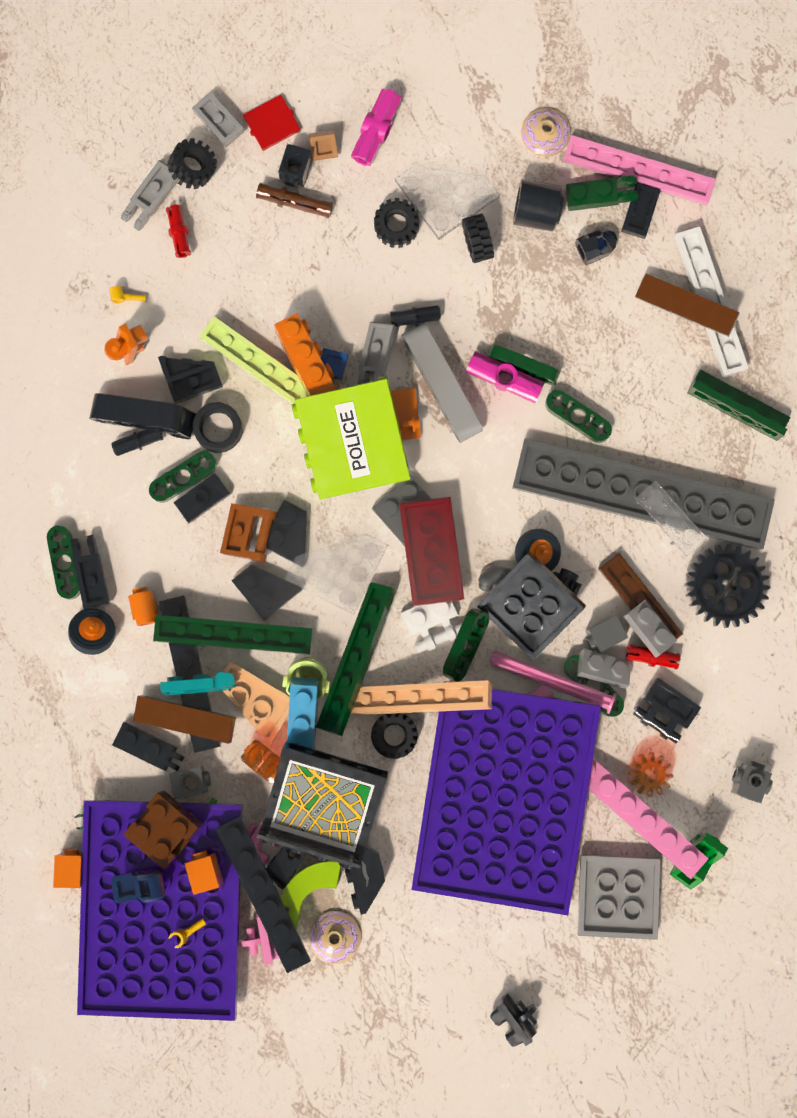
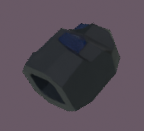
M606 229L597 230L576 239L575 245L584 264L589 265L608 257L616 248L617 236L615 232Z

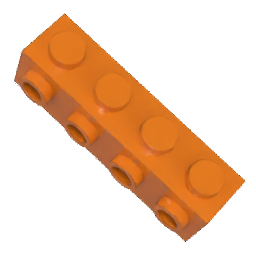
M298 313L274 324L275 333L307 396L341 389L340 386L335 387L331 380L334 378V374L329 364L324 365L320 358L323 353L317 341L312 343L308 335L311 333V329L306 319L301 320Z

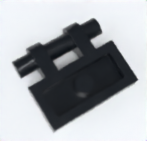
M656 678L643 697V700L651 706L647 711L637 706L633 715L639 718L640 723L647 727L649 725L658 731L660 737L665 740L669 739L676 744L682 736L674 731L676 726L679 724L683 728L688 729L702 707L660 678ZM658 710L670 718L667 724L654 717Z

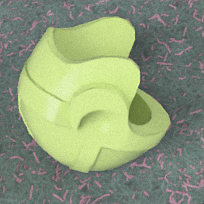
M313 657L296 660L290 665L288 675H284L282 687H286V692L289 695L293 677L319 679L318 700L324 697V693L329 692L330 682L326 681L327 670Z

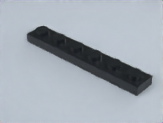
M184 595L159 601L162 615L190 618ZM169 643L176 676H182L183 680H191L193 675L203 674L197 645ZM208 692L181 694L183 705L212 711ZM190 735L194 753L221 747L219 741Z
M241 816L216 827V831L286 973L311 962V958Z

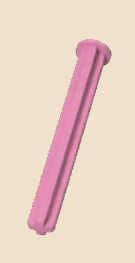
M497 651L493 652L490 659L491 665L594 705H600L608 710V714L617 695L615 693L613 696Z

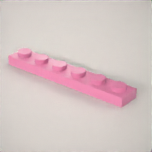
M573 135L570 137L563 162L615 178L632 175L637 178V183L706 206L709 203L716 179Z
M593 759L588 790L687 877L692 879L708 858Z

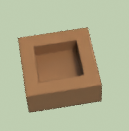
M334 130L309 133L313 161L338 157Z

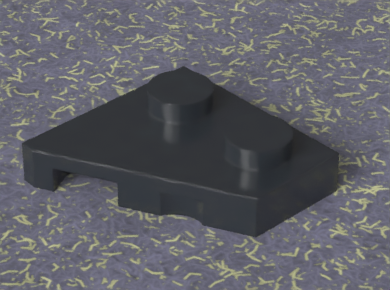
M166 356L158 357L175 404L223 387L214 361H194L187 358L174 359L167 358Z
M284 499L277 511L276 519L272 520L266 549L301 568L305 566L307 511Z
M252 564L231 580L263 621L267 620L302 591L300 586Z

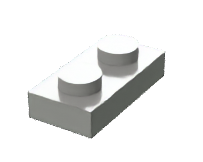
M212 92L192 107L193 112L225 148L244 133V128Z
M646 600L639 603L623 616L655 658L677 642V639Z
M585 648L580 651L577 676L623 689L629 686L630 661Z

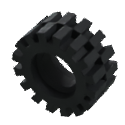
M190 138L189 142L187 139L182 140L181 143L179 142L168 160V165H170L168 171L169 173L174 172L172 175L173 180L178 178V184L182 186L184 182L188 189L192 185L194 189H198L200 185L204 187L217 168L215 166L217 159H213L215 156L214 151L209 152L210 146L208 144L203 147V141L201 140L195 143V138ZM190 157L195 159L200 164L201 169L193 170L185 164L184 158Z
M395 198L393 202H391V199H388L385 205L383 203L380 204L379 210H376L374 217V229L377 233V238L382 239L384 245L390 244L392 248H394V245L402 248L405 243L406 245L411 244V240H415L419 231V213L417 210L415 211V206L412 203L409 205L408 200L405 199L401 202L399 198ZM392 215L403 216L407 222L406 227L399 232L390 230L387 226L389 217Z
M483 213L463 218V234L472 262L478 263L494 258L492 237L490 236V230Z
M404 713L383 714L375 721L372 727V744L377 752L386 758L399 759L405 757L413 751L417 744V727L413 720ZM391 725L400 726L405 733L403 742L396 746L388 744L384 738L385 730Z

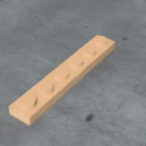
M485 680L360 687L350 715L492 709V682Z

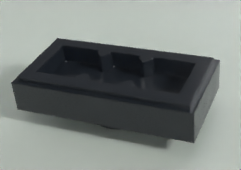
M637 183L634 190L638 191L639 198L635 201H630L621 232L645 239L661 190Z
M214 473L173 503L188 524H190L231 494L217 474Z

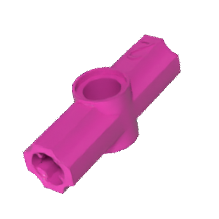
M381 89L372 111L367 113L360 130L361 135L351 154V158L363 166L372 165L381 143L386 141L390 133L392 119L401 102V96L395 91Z
M476 351L466 369V373L494 385L498 390L508 391L534 404L545 384L516 370L511 364H502ZM506 372L510 374L512 380L504 383L500 381L498 375Z

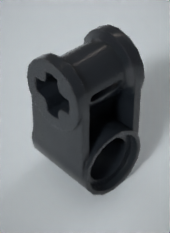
M283 846L278 854L273 857L266 869L277 887L282 890L286 887L303 861L305 852L300 854V856L295 854L292 857L289 855L288 847Z

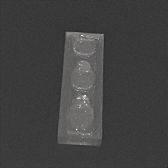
M657 481L635 498L686 557L707 540L706 536Z

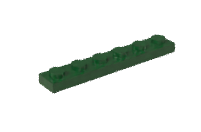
M373 582L369 583L316 728L343 736L395 596L396 590L394 588Z
M155 615L153 642L310 655L312 628Z

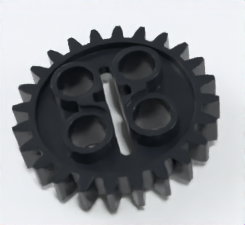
M728 544L723 551L722 547L717 545L715 546V554L709 548L705 550L707 558L701 554L697 556L700 564L695 562L690 564L695 572L686 573V576L691 578L692 581L685 583L684 586L691 588L692 591L685 594V596L694 598V601L689 606L697 605L699 607L695 614L704 613V622H708L713 618L714 627L718 626L721 621L724 628H729L730 621L734 627H739L740 619L744 624L750 623L748 615L753 618L758 617L755 609L763 610L765 607L760 601L769 599L767 595L763 594V591L771 589V587L764 585L763 581L770 577L761 575V572L766 567H757L756 564L760 558L756 557L751 560L749 558L751 555L750 550L741 554V546L736 547L732 551L731 544ZM719 562L727 564L729 570L727 575L719 573L717 569ZM736 567H739V573L734 577V579L731 581L729 587L732 590L726 591L723 594L719 602V605L716 606L714 604L716 599L721 595V593L725 589V585L722 583L729 581L732 578V575L734 574ZM741 576L749 578L750 587L748 589L740 585ZM706 583L714 586L715 594L713 597L705 594L704 586ZM728 597L736 600L737 608L735 611L727 608L726 600Z

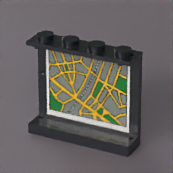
M286 741L281 751V759L261 828L256 838L262 839V842L267 845L276 846L279 844L288 847L287 849L293 853L302 854L305 852L312 854L315 859L320 861L332 860L338 862L341 867L346 869H354V867L360 869L388 771Z

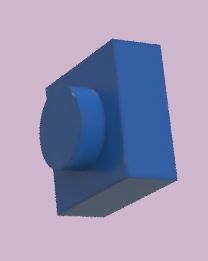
M323 348V355L321 356L323 364H329L334 374V379L342 380L348 354Z

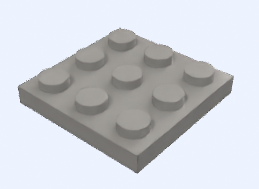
M580 855L577 935L658 940L660 859Z

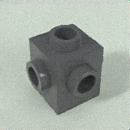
M751 761L750 765L741 763V766L736 767L733 773L732 781L734 785L731 793L757 803H762L764 795H768L771 790L773 780L770 778L772 773L765 771V765L755 761Z

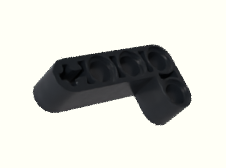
M95 393L89 419L104 424L161 431L176 438L190 440L196 414L174 403Z

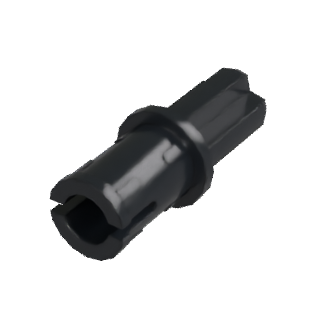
M437 305L422 308L412 306V309L390 311L391 324L396 327L412 324L418 326V323L438 321L441 319L440 307Z
M143 430L138 433L133 431L132 435L113 441L111 445L114 454L120 456L136 449L141 451L143 450L142 447L164 439L161 431Z

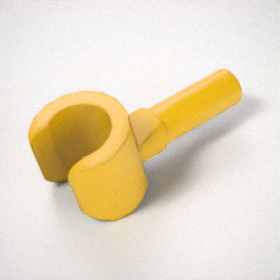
M113 286L109 289L111 300L115 304L129 300L146 301V295L124 294L122 286Z
M201 919L189 928H179L171 933L169 939L174 935H178L181 938V942L174 948L184 945L193 932L206 925L205 920Z

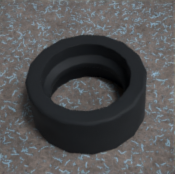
M221 402L209 403L196 413L193 421V433L199 444L206 450L214 453L227 452L233 449L241 439L243 433L242 421L236 410L230 405ZM214 413L227 415L233 423L230 437L223 442L210 441L203 433L204 421Z

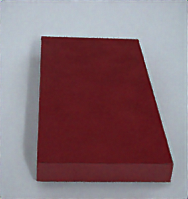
M451 497L399 503L413 606L464 600Z

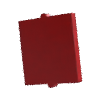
M282 95L243 114L251 130V136L255 137L262 151L301 131L293 116V110L288 108Z

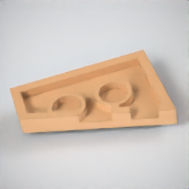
M230 661L223 672L233 674L236 685L232 689H227L223 692L248 719L267 744L271 746L289 716L290 696Z

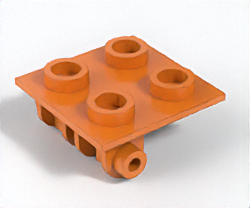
M415 388L392 390L391 393L402 440L421 438Z

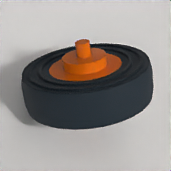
M532 529L525 532L519 538L515 547L517 563L530 551L550 571L556 568L561 558L559 540L553 533L544 529Z
M96 608L84 609L75 614L68 627V636L72 646L79 652L87 655L100 654L109 649L116 635L115 623L111 616L105 611Z

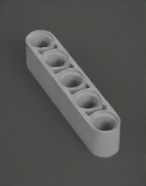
M422 323L403 333L401 336L410 355L459 443L482 432V426L426 324Z

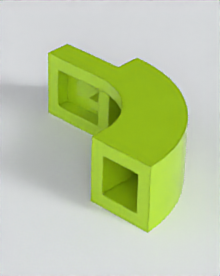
M328 860L326 862L318 861L300 870L286 886L281 899L285 907H289L287 912L296 930L302 902L305 897L319 888H337L341 868L338 862Z

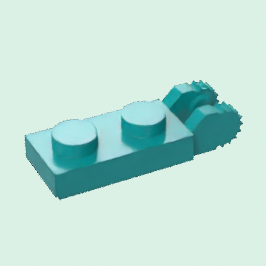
M218 672L214 678H209L208 674L193 675L191 680H183L182 676L167 677V682H160V688L165 696L216 692L232 689L236 685V681L230 672Z

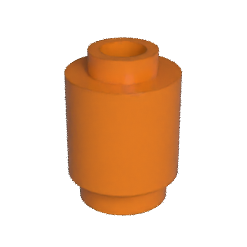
M147 587L133 589V594L128 596L133 621H136L137 626L155 623V615L159 614L154 591H148Z

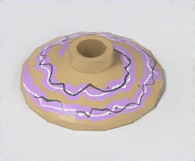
M540 108L529 113L523 121L521 128L522 141L526 148L532 153L543 157L554 156L561 152L567 146L571 135L570 124L566 117L559 111L551 108ZM549 126L551 131L545 132L542 127Z
M328 911L321 914L313 922L309 931V944L313 953L320 960L329 964H341L350 960L358 951L361 943V931L357 922L349 914L342 911ZM337 934L340 940L337 943H332L330 935Z

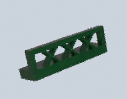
M701 369L687 394L775 441L781 439L788 430L786 426L791 417Z

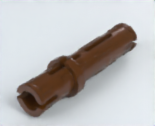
M261 182L256 192V199L276 203L281 208L287 206L328 219L333 207L332 202L287 191L286 187L280 189Z

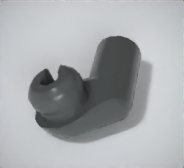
M497 566L490 567L479 576V588L482 591H490L492 585L498 580H503L512 569Z

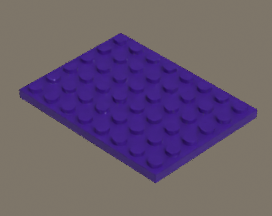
M492 689V709L439 711L411 890L568 916L601 706Z
M84 800L77 1015L235 1021L237 1019L241 880L216 831V827L238 816L242 818L243 804L179 802L204 825L172 865L162 869L123 835L130 825L145 812L149 801ZM205 850L207 855L215 853L224 884L219 888L193 895L185 863L192 860V854ZM146 869H157L162 872L166 893L163 899L145 903L140 901V899L118 904L114 902L111 879L114 876ZM201 919L205 920L206 925L193 932L184 945L174 948L181 942V938L178 935H174L169 939L171 933L179 928H189Z

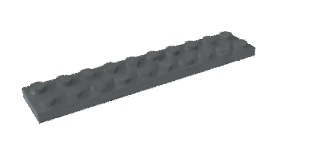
M526 438L523 441L512 486L514 490L763 550L775 501V499Z

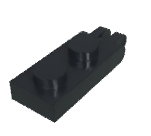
M127 722L122 723L112 746L164 771H167L168 767L178 771L180 766L171 762L172 758L182 762L185 758L176 752L178 747Z

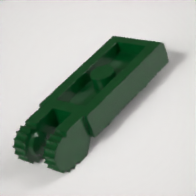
M631 175L621 176L618 179L609 178L566 184L568 211L616 206L619 203L635 201L639 198L638 191L624 190L618 193V189L637 185V178Z

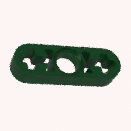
M492 345L487 356L502 364H511L516 370L549 385H556L560 375V371L552 366L499 345Z
M554 390L547 396L545 401L547 411L591 441L603 443L610 437L612 433L611 424L561 390ZM558 397L562 398L561 404L566 408L569 403L573 405L566 416L563 415L566 410L563 407H552L553 401L551 398L555 400ZM573 411H583L586 417L583 423H575L571 418ZM590 417L594 419L591 423L595 427L600 425L605 427L603 431L606 435L596 436V430L589 426L588 430L584 429Z
M207 451L197 453L152 481L149 486L150 496L156 502H168L213 474L217 468L215 457ZM201 458L211 459V462H209L210 468L207 470L204 467L199 468L196 471L200 475L195 477L189 465L193 464L194 468L201 465ZM181 470H186L190 473V480L186 484H179L176 481V475ZM171 477V481L177 489L173 490L172 486L165 490V496L155 495L158 491L157 486L166 487L170 484L167 479Z
M57 525L50 528L46 536L56 590L62 598L73 600L80 595L73 563L74 554L71 544L73 538L67 528ZM58 531L66 535V538L62 539L63 548H69V551L62 550L55 553V549L60 550L59 543L53 541V537L57 536ZM67 555L71 559V565L68 569L61 570L57 565L58 559L61 556ZM73 572L74 576L68 577L69 582L75 585V588L71 590L72 594L69 595L67 591H63V587L67 586V581L65 577L60 578V574L68 575Z
M471 609L466 614L444 663V677L460 682L466 676L489 624V616L486 612Z
M573 655L564 662V672L572 681L580 683L578 679L581 677L577 676L578 672L571 673L570 671L572 667L570 662L576 663L579 661V655ZM584 678L580 684L586 686L590 679ZM600 682V692L604 693L607 689L609 691L608 695L613 696L614 693L617 694L615 698L617 700L615 705L617 710H611L608 714L607 710L601 707L600 711L608 717L620 715L624 709L623 699L609 684Z

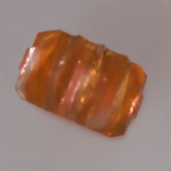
M254 740L245 748L241 759L266 781L274 782L281 758L259 740Z
M649 752L647 759L643 754H639L638 758L641 763L639 764L633 760L630 763L636 768V771H628V775L636 776L635 779L629 782L630 785L635 786L639 784L636 792L641 794L646 789V796L652 797L653 788L657 795H662L660 785L669 788L670 784L664 780L665 778H673V774L665 773V770L669 769L671 764L665 763L661 765L664 761V756L659 755L655 760L654 752ZM653 767V774L656 777L655 779H649L648 782L646 780L648 775L645 773V771L647 769L652 770Z

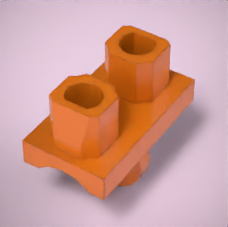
M125 323L118 327L116 338H111L106 342L104 347L105 355L115 361L124 358L125 364L129 365L133 363L135 354L144 351L143 342L147 341V335L141 325L129 329Z

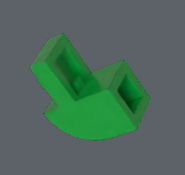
M707 832L702 836L697 834L690 841L692 845L708 858L692 879L687 877L675 865L670 872L672 877L690 890L704 881L711 865L723 858L728 850V847L722 844L718 838L711 836Z

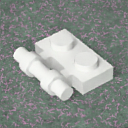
M452 602L415 606L400 613L410 637L420 633L423 638L422 641L414 644L418 653L427 649L428 651L436 649V645L447 640L450 642L455 640L462 623H459L452 627L449 622L450 619L458 616ZM442 624L444 631L430 636L428 629Z

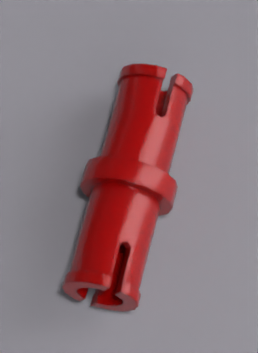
M171 205L166 208L170 225L168 230L169 236L173 239L176 258H186L191 255L187 238L189 233L188 226L184 224L181 205Z
M632 644L627 646L629 652H626V660L647 663L649 667L658 665L676 670L679 668L680 664L676 661L681 660L680 653L665 651L655 658L646 647Z

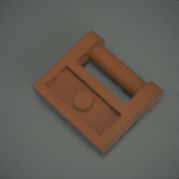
M231 503L220 553L266 563L267 555L265 551L272 520L276 519L277 512ZM256 517H261L262 522L255 552L249 551Z

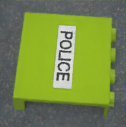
M387 375L377 377V380L302 398L300 395L296 396L295 403L292 404L294 418H299L301 428L298 429V435L301 444H306L308 453L304 454L307 469L312 468L314 478L310 479L313 493H318L319 500L410 480V470Z

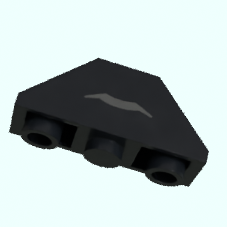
M367 845L360 869L355 867L354 869L344 868L348 884L353 883L355 893L351 894L354 909H359L361 915L367 913L385 882L379 852Z

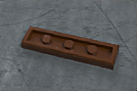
M645 274L635 295L636 299L727 337L730 336L740 315L738 311L648 274Z
M620 553L598 569L630 610L646 600L676 639L683 635L682 631Z
M138 695L133 721L229 744L232 743L236 717Z

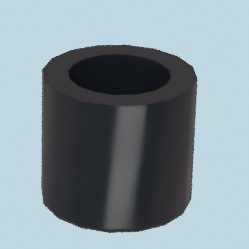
M521 179L514 208L513 225L554 231L555 226L559 224L563 208L564 194H562V186Z

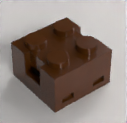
M163 790L156 793L146 806L145 812L130 825L123 835L162 869H166L177 859L203 827L204 823Z

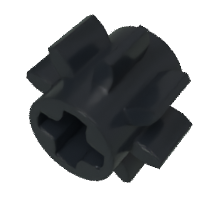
M561 568L559 573L553 572L576 596L578 595L582 584L577 582L579 575L565 568Z

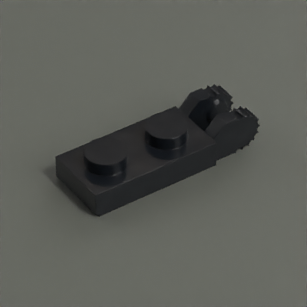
M94 535L87 536L90 555L83 557L80 542L77 538L72 539L73 563L83 608L89 609L111 604L101 557L98 553Z

